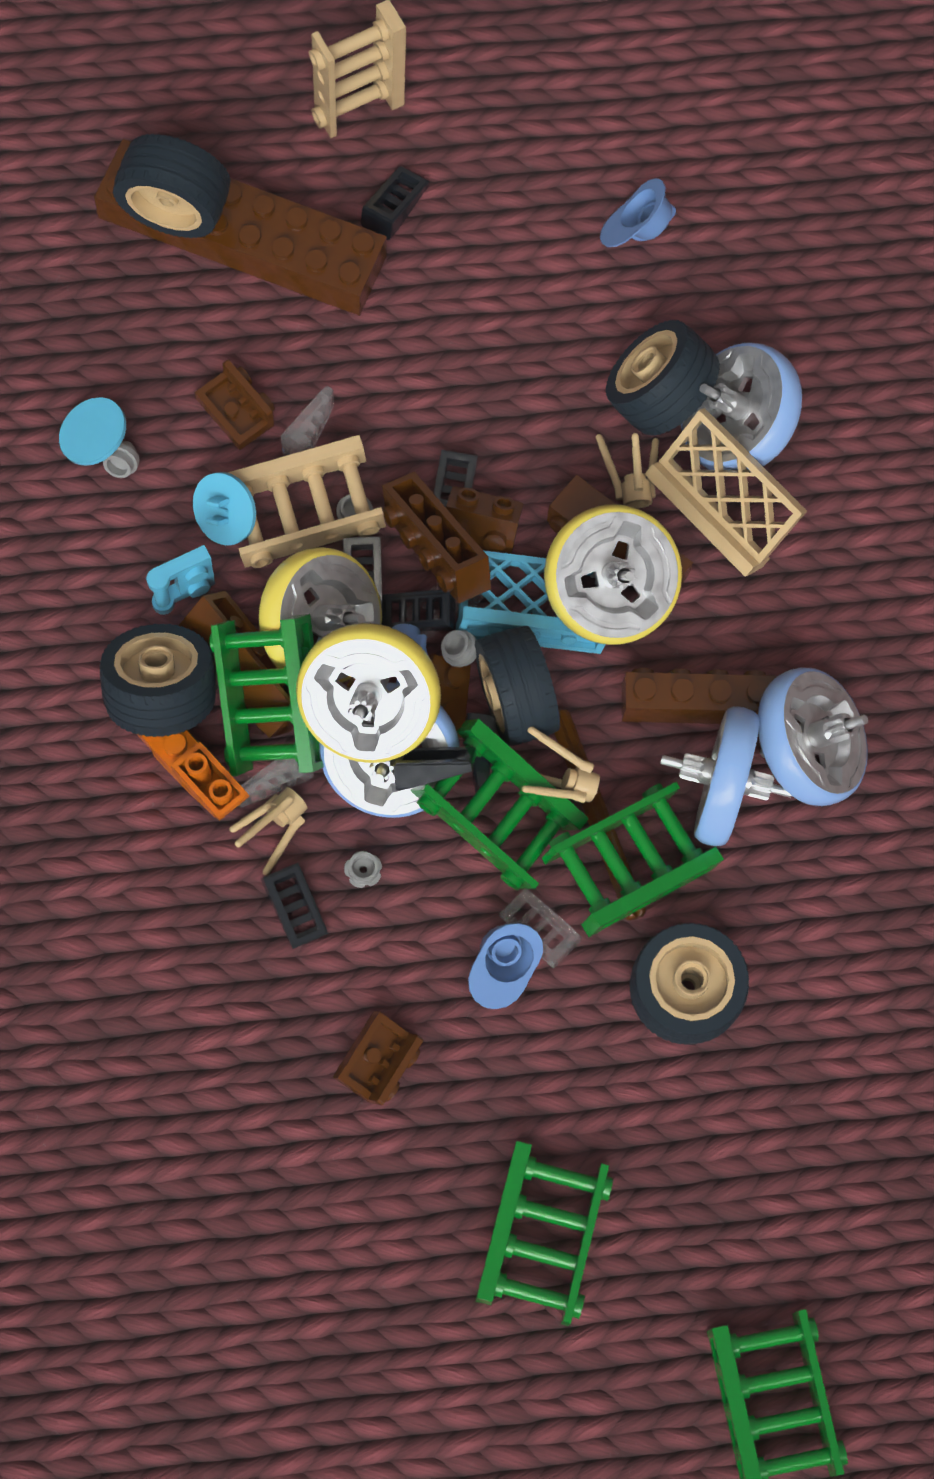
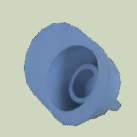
M658 178L648 180L635 191L628 201L611 215L604 224L600 234V240L604 246L616 247L624 244L631 238L637 241L651 240L665 230L670 220L674 217L676 209L665 197L666 187L664 182Z
M510 923L491 929L483 937L480 944V952L471 967L468 977L469 991L476 1002L486 1008L499 1009L509 1006L519 998L543 954V942L536 930L529 925Z

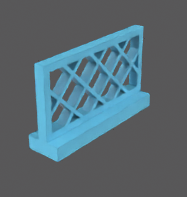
M484 551L489 558L490 580L496 576L509 590L498 598L490 590L482 593L490 602L485 608L468 607V600L460 603L456 630H466L478 640L503 630L529 626L536 636L540 647L601 654L606 644L595 643L582 638L566 627L558 617L547 616L539 608L548 600L544 579L540 576L544 572L546 558ZM509 566L519 567L527 576L516 584L503 570ZM531 581L545 593L535 602L521 590ZM512 595H515L527 608L521 613L511 612L503 602Z

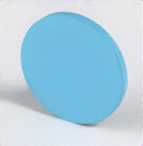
M91 398L78 404L66 416L60 429L59 444L63 454L73 463L84 466L94 465L106 460L118 449L123 441L126 432L125 414L114 401L108 398Z
M216 472L207 475L198 483L193 496V511L203 533L209 539L221 545H235L244 541L251 534L256 521L255 502L248 487L238 477L227 472Z

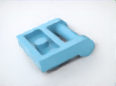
M205 545L151 569L146 577L148 587L154 593L152 597L153 609L162 615L169 614L174 609L176 602L189 596L192 598L199 597L207 593L212 585H215L212 561ZM174 579L175 583L170 585V581Z

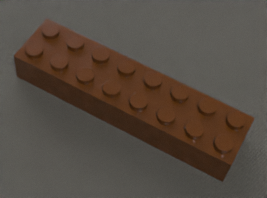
M122 139L94 196L98 218L360 316L386 259L387 236L234 179L230 181L228 197L220 219L209 235L198 238H184L159 232L131 217L118 205L114 198L113 187L123 156L131 143L129 140Z

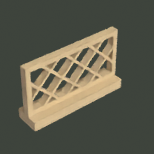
M705 408L700 409L663 457L658 462L652 464L645 473L654 485L745 577L763 568L770 559V554L807 512ZM701 423L711 431L712 444H698L697 428ZM679 451H690L692 470H683L673 460ZM699 451H713L715 470L700 469ZM722 451H731L737 457L738 470H723ZM701 476H715L717 495H708L702 489ZM724 476H738L740 496L726 495ZM747 476H756L762 482L763 496H749ZM726 502H741L742 521L732 520L727 514ZM750 502H764L766 521H751ZM773 502H782L793 513L786 522L774 521ZM752 528H766L768 543L763 549L753 541ZM775 528H780L778 532L775 533Z

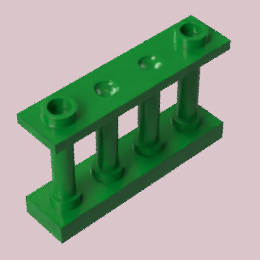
M310 614L295 615L280 620L281 627L279 630L236 633L235 620H227L211 625L210 647L215 655L226 740L224 758L232 776H239L253 770V761L295 759L298 762L299 773L315 772L324 768L323 761L320 760L319 742L308 730L302 719L296 695L299 670L306 655L314 646ZM281 645L284 648L286 663L284 668L241 671L238 648ZM285 683L289 687V706L246 708L243 686ZM290 721L293 724L294 744L250 745L248 724Z
M480 719L465 720L457 730V733L465 740L463 742L465 747L476 748V757L483 756L492 764V773L461 813L444 798L463 774L439 780L433 788L425 784L414 787L410 791L419 798L417 804L422 810L431 816L437 814L502 872L500 878L508 886L515 890H519V888L536 889L539 883L527 873L559 830H580L589 818L566 798L524 793L522 791L524 785L555 787ZM511 781L520 789L518 792L520 797L490 836L487 837L472 822L503 782ZM538 805L547 813L545 817L547 822L515 862L500 847L531 806L536 807Z
M677 782L665 788L659 783L646 790L642 794V800L573 836L569 832H565L549 842L551 848L541 858L546 865L561 857L591 906L588 909L591 915L581 924L588 937L595 935L709 873L724 860L717 847L703 853L701 848L696 849L667 802L680 789ZM653 808L655 809L683 855L681 859L683 865L675 869L670 864L666 866L637 816ZM622 824L653 872L650 876L653 881L644 886L641 885L640 881L635 882L606 834ZM590 841L594 842L622 889L620 892L622 897L612 903L609 898L604 899L575 851L576 848Z
M516 1141L475 1301L491 1305L494 1296L502 1298V1294L563 1310L560 1324L569 1326L572 1322V1317L580 1319L585 1295L579 1294L580 1284L601 1199L608 1201L614 1178L607 1176L609 1165L601 1164L598 1168L597 1176L593 1177L537 1162V1157L530 1156L532 1145ZM535 1177L591 1192L592 1196L587 1216L526 1200L527 1196L520 1194L523 1179L531 1181V1178ZM522 1216L582 1231L578 1254L575 1255L517 1239L516 1234L510 1233L513 1219H521ZM512 1255L572 1270L573 1274L568 1295L507 1279V1274L500 1272L503 1258H512Z
M806 1309L792 1314L793 1326L739 1337L735 1333H729L728 1325L712 1328L707 1331L739 1479H768L770 1476L827 1465L829 1476L845 1474L843 1465L848 1464L847 1453L843 1441L836 1439L814 1342L819 1341L818 1329L815 1319L813 1317L808 1318ZM799 1342L804 1366L746 1377L745 1374L739 1375L735 1358H740V1353ZM808 1382L813 1407L756 1419L754 1415L748 1416L744 1399H749L750 1394ZM815 1423L818 1424L823 1448L764 1460L763 1456L757 1457L754 1440H759V1435Z

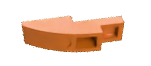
M187 730L163 737H148L137 734L150 748L154 757L178 783L219 821L249 797L244 788L201 742H197Z

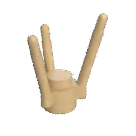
M637 433L632 434L634 473L626 475L624 477L625 482L621 483L603 436L597 434L596 440L614 485L616 500H623V505L636 509L651 505L653 503L652 498L656 497L655 485L648 477L646 479V475L642 473L639 435ZM657 438L652 440L649 468L658 460L659 439Z
M529 727L528 732L577 767L575 769L568 768L563 779L541 774L549 783L561 789L524 785L522 791L535 795L590 803L594 799L600 783V775L592 772L594 764L582 760L535 727Z
M286 787L279 795L274 794L266 803L230 827V831L234 833L268 812L235 841V846L241 847L272 820L281 827L289 824L288 829L263 869V875L267 876L270 874L296 830L305 823L301 815L308 809L306 803L294 790Z

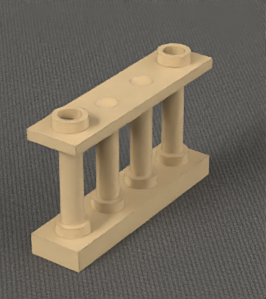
M390 0L376 5V21L373 22L372 27L328 47L318 31L311 34L312 50L309 51V57L313 64L314 108L311 109L317 126L319 128L324 127L330 138L337 136L336 117L377 98L381 100L386 99L392 110L404 105L406 26ZM373 43L372 47L335 63V59ZM373 63V66L335 83V79ZM373 82V85L336 101V98Z
M360 435L228 472L238 477L248 487L252 496L267 490L273 492L285 533L283 536L264 541L256 516L254 528L247 537L249 545L238 548L245 568L250 566L254 568L265 567L271 564L274 559L340 541L343 538L357 535L360 537L372 536L378 533L381 528L386 527L382 507L373 510L369 508L357 468L361 463L366 462ZM336 470L344 472L356 513L355 515L334 520L322 479L326 473ZM304 480L309 484L321 525L299 531L287 487L291 483Z

